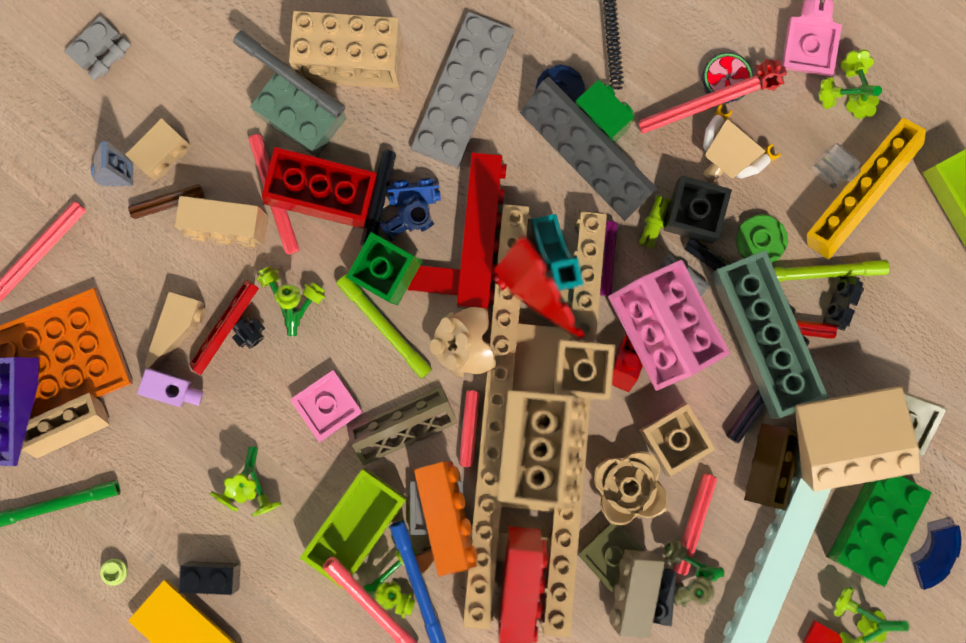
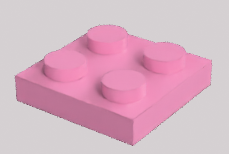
M332 370L290 399L318 442H322L363 413L335 370Z

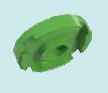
M755 215L748 218L739 226L736 234V247L744 259L766 250L771 263H773L783 255L788 245V234L784 225L769 215Z

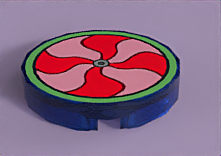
M721 53L714 56L706 64L702 73L706 94L753 77V70L749 62L735 53ZM743 95V96H741V97H738V98H735V99H733V100H730V101H728V102H725V103H723V104L730 103V102H735V101L737 102V101L741 100L745 95Z

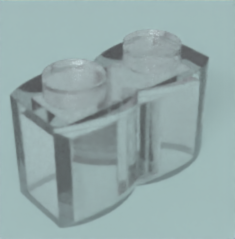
M836 142L818 157L809 170L832 189L836 186L842 188L860 173L861 170L858 167L861 162Z

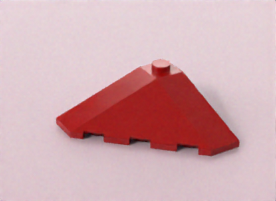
M523 236L494 269L496 277L493 279L502 291L507 289L512 296L576 340H581L585 337L580 327L576 328L573 325L575 324V317L566 303L562 304L559 301L561 299L560 291L551 277L547 278L544 275L546 270L542 260Z

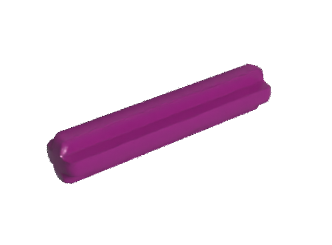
M606 221L600 296H610L612 294L618 225L614 221Z

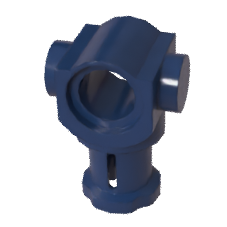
M416 193L411 194L402 201L404 207L398 210V215L386 222L384 220L380 222L382 230L391 242L395 240L397 235L407 229L410 232L415 229H420L423 232L434 225L428 203L420 199ZM415 207H421L426 213L423 217L416 218L412 215L411 211Z

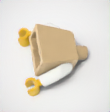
M723 104L718 106L714 114L715 116L707 126L703 147L706 151L704 156L712 163L702 174L713 183L716 182L723 172L730 178L736 176L741 179L758 174L770 162L776 160L781 155L779 152L773 156L770 153V148L774 146L773 144L765 149L762 148L731 122L729 118L733 111L731 109L728 114H723L721 112Z

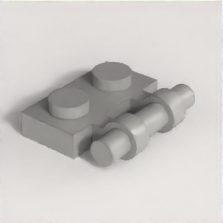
M99 16L64 52L84 71L93 65L94 68L87 74L96 81L102 74L105 76L110 71L108 68L118 58L121 60L126 55L124 52L131 45L124 38L115 45L114 43L121 36ZM110 49L111 51L101 61H99L98 58L104 52Z

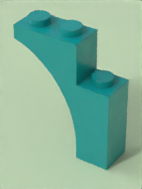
M557 214L531 219L537 254L545 266L546 277L553 279L559 291L584 285L579 260L572 257L566 246Z

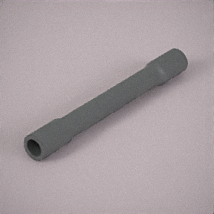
M242 30L235 35L233 40L235 45L250 56L257 58L302 91L322 109L336 119L343 114L346 108L344 104L304 78L262 47L258 41Z

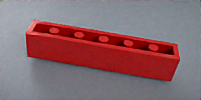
M472 152L457 308L477 307L487 309L488 311V305H494L495 290L490 289L491 279L496 277L494 269L497 267V264H492L493 254H498L500 239H495V230L501 229L502 214L497 213L498 204H503L504 189L500 188V179H506L507 164L502 163L503 155Z

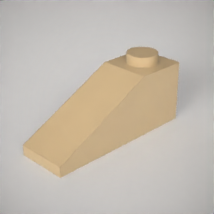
M168 292L144 367L157 369L197 328L198 323L203 321L206 313L205 303Z

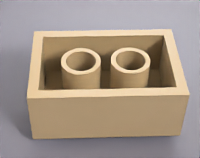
M179 196L175 228L182 231L183 236L190 237L192 241L205 242L207 238L215 240V243L230 246L231 242L241 244V247L256 249L257 245H265L269 216L259 206Z

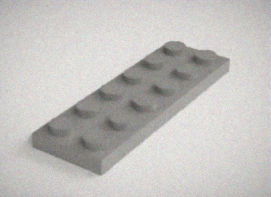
M471 12L467 13L412 144L411 151L453 168H459L513 38L514 29Z

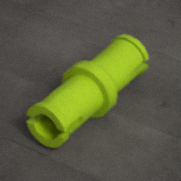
M662 196L655 197L650 215L645 218L646 226L638 242L639 245L645 247L647 243V248L654 249L660 229H663L665 226L663 221L672 202L671 200L664 198L663 201Z

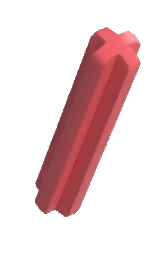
M468 390L465 398L459 465L462 467H472L474 460L480 398L479 391Z

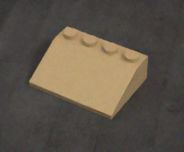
M901 386L795 405L802 480L814 492L920 472L918 444Z

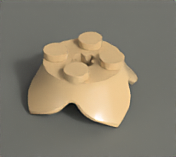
M470 307L458 313L451 312L446 318L441 320L436 328L434 340L430 343V350L432 354L436 355L439 362L457 377H464L465 373H485L496 367L493 350L482 339L489 324L487 309Z
M636 451L623 458H607L596 466L594 482L601 494L600 505L602 512L611 524L625 525L637 516L651 518L667 510V493L658 481L660 465L653 453ZM633 480V486L636 487L634 492L628 491L625 494L623 484Z

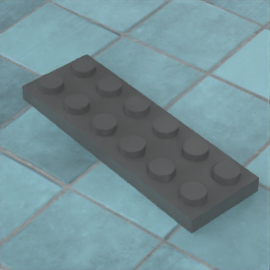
M550 77L541 82L520 114L624 221L627 220L657 187Z

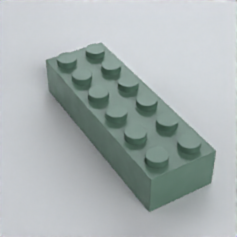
M766 250L710 273L770 418H782L796 412L795 405L829 399Z

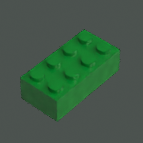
M903 476L864 482L827 558L885 588L932 492Z

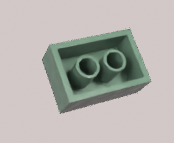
M276 72L250 106L256 116L317 158L346 120L344 112L336 119Z

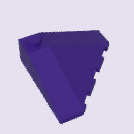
M0 358V466L18 465L38 387L39 358Z

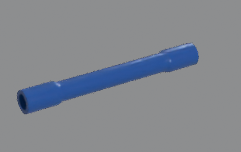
M404 520L394 522L389 528L404 563L425 623L424 626L430 643H447L417 563Z

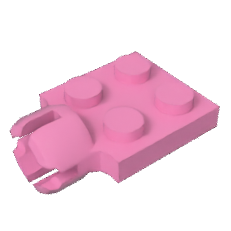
M805 0L802 5L801 16L789 19L782 66H785L786 70L829 77L834 75L842 24L833 22L834 3L832 0H824V3H820V0Z

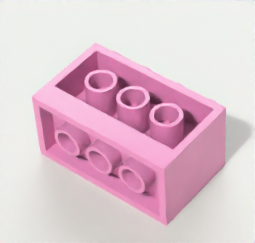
M682 260L648 274L608 296L656 391L688 378L730 355Z

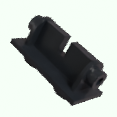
M840 277L822 323L836 325L837 329L845 331L846 327H850L855 310L851 309L849 305L857 306L864 291V283L859 281V277Z
M663 568L653 623L672 626L677 572H673L672 569Z

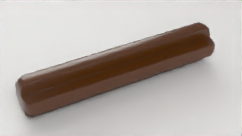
M193 185L128 206L129 214L133 219H138L177 207L179 196L203 199L204 192L200 185Z

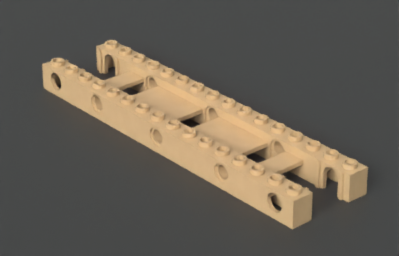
M503 204L498 264L523 236L526 239L527 224L530 223L531 215L528 214L529 207ZM580 212L575 223V229L579 233L578 245L572 257L579 260L584 285L560 291L559 294L561 296L560 302L570 303L572 314L575 317V324L573 325L576 328L580 327L585 335L581 340H576L559 327L518 324L520 300L512 296L507 289L502 291L497 284L495 285L490 347L494 353L496 367L487 371L471 537L472 545L477 550L478 560L476 562L477 567L468 569L463 627L490 630V622H493L494 619L492 612L494 587H497L495 578L496 560L505 561L508 534L499 533L501 507L550 511L553 513L552 534L550 533V538L542 537V539H546L548 557L546 583H544L546 609L545 613L543 612V616H540V623L543 635L570 637L591 399H585L584 404H587L588 413L586 420H583L582 431L585 432V444L583 448L580 447L579 458L583 460L581 475H578L577 486H580V499L578 502H575V506L557 509L498 501L508 391L553 395L558 342L563 340L596 344L607 214Z

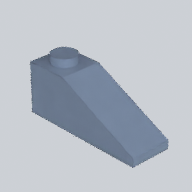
M101 141L94 154V163L91 164V176L95 182L102 186H133V162L107 141Z

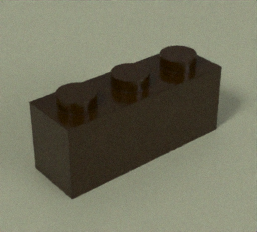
M761 423L749 480L746 485L745 501L786 511L799 453L797 431Z

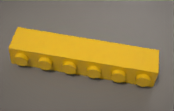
M904 117L900 120L807 233V245L809 248L827 259L833 256L922 148L925 141V128Z

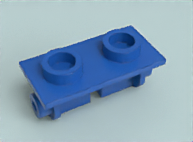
M421 178L418 180V183H408V180L393 181V185L388 187V192H394V195H389L390 205H395V207L404 206L402 201L414 193L428 204H436V201H441L440 191H435V188H439V181H434V178Z

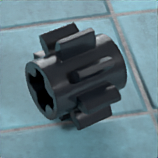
M245 317L233 327L236 334L232 339L239 347L243 348L246 345L249 349H252L264 339L261 332L265 327L258 319L254 318L251 321L248 317Z

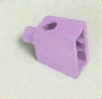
M150 368L144 372L137 395L177 407L184 406L185 402L199 406L204 391L192 388V381ZM173 385L179 388L178 395L171 393Z

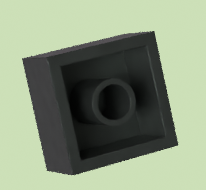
M681 176L675 184L672 202L663 231L713 244L720 238L732 189Z

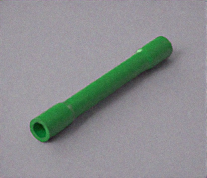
M113 480L92 486L89 489L15 509L10 508L0 511V527L90 501H99L120 495L119 482Z

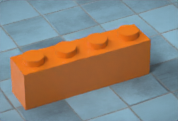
M440 462L415 469V477L438 577L477 567L478 554L471 542L470 534L472 529L469 520L465 516V498L459 490L457 482L459 481V473L456 466L453 465V462Z

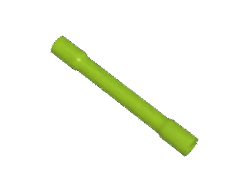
M872 260L861 263L773 268L779 282L787 280L859 275H888L889 262L888 260Z
M347 274L341 277L336 283L340 290L366 315L400 353L420 379L424 378L432 370L429 364L418 352L412 349L363 294L358 285L346 278Z

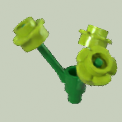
M269 266L258 272L260 276L257 277L256 281L260 282L262 287L270 285L274 293V299L281 308L284 325L287 327V335L297 336V327L300 326V319L303 318L305 311L312 301L320 304L322 299H326V296L323 295L325 289L314 282L310 286L304 284L306 287L302 294L308 298L302 307L297 309L295 307L301 299L299 288L294 285H282L277 288L275 283L281 280L278 273L280 269L274 270L273 266Z
M412 546L414 554L416 556L418 551ZM397 550L395 554L399 560L379 578L374 580L372 584H366L364 589L383 608L392 609L396 605L395 613L402 615V619H404L406 614L411 616L416 600L411 599L412 593H409V595L400 593V587L395 582L383 583L402 564L404 565L400 552Z

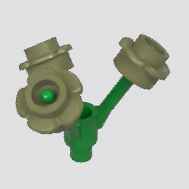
M679 539L668 541L663 548V555H665L667 563L672 562L678 565L684 560L697 567V579L690 580L687 587L682 582L676 584L674 604L676 606L681 604L683 607H687V603L691 600L697 601L701 605L709 603V599H712L715 594L711 582L724 577V569L722 567L707 566L686 555L687 547Z

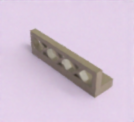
M441 386L349 427L347 431L351 445L364 466L458 422ZM447 411L448 418L442 421L434 420L436 415ZM416 424L424 425L422 430L417 432L410 431L412 426ZM394 434L400 435L399 440L393 443L387 442L389 436ZM369 445L377 446L375 451L366 455L361 450Z

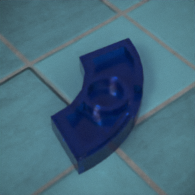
M954 524L931 531L929 551L922 559L913 563L921 589L926 590L936 586L951 573L950 570L956 559L959 558L962 538L959 525Z

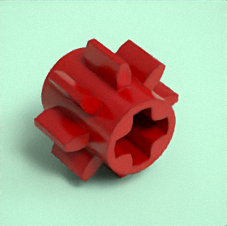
M766 58L760 65H756L757 73L753 76L758 77L761 90L775 91L780 85L785 84L783 76L787 75L785 66H781L780 59L774 61Z

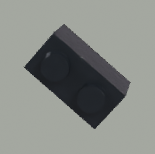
M188 561L180 565L178 593L233 595L240 587L241 563Z

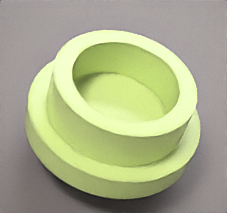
M117 558L107 560L100 569L101 579L111 586L122 583L128 573L126 564Z

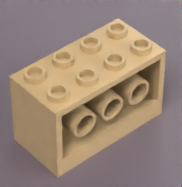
M293 11L289 63L292 69L311 83L399 89L403 48L399 18Z
M508 391L498 501L557 509L575 506V502H578L580 499V486H577L578 475H581L583 460L579 457L580 447L583 448L585 444V432L582 431L583 420H586L588 413L587 404H584L585 399L573 396Z

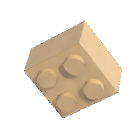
M560 340L557 346L553 395L610 400L615 345Z
M688 403L679 405L638 430L650 451L656 457L663 473L670 477L716 450Z

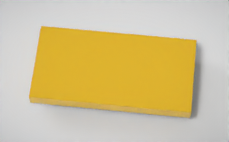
M167 579L155 589L128 620L151 643H236L183 593H178V589Z

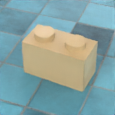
M161 118L125 155L148 177L156 181L168 173L169 166L175 160H180L185 156L190 144Z

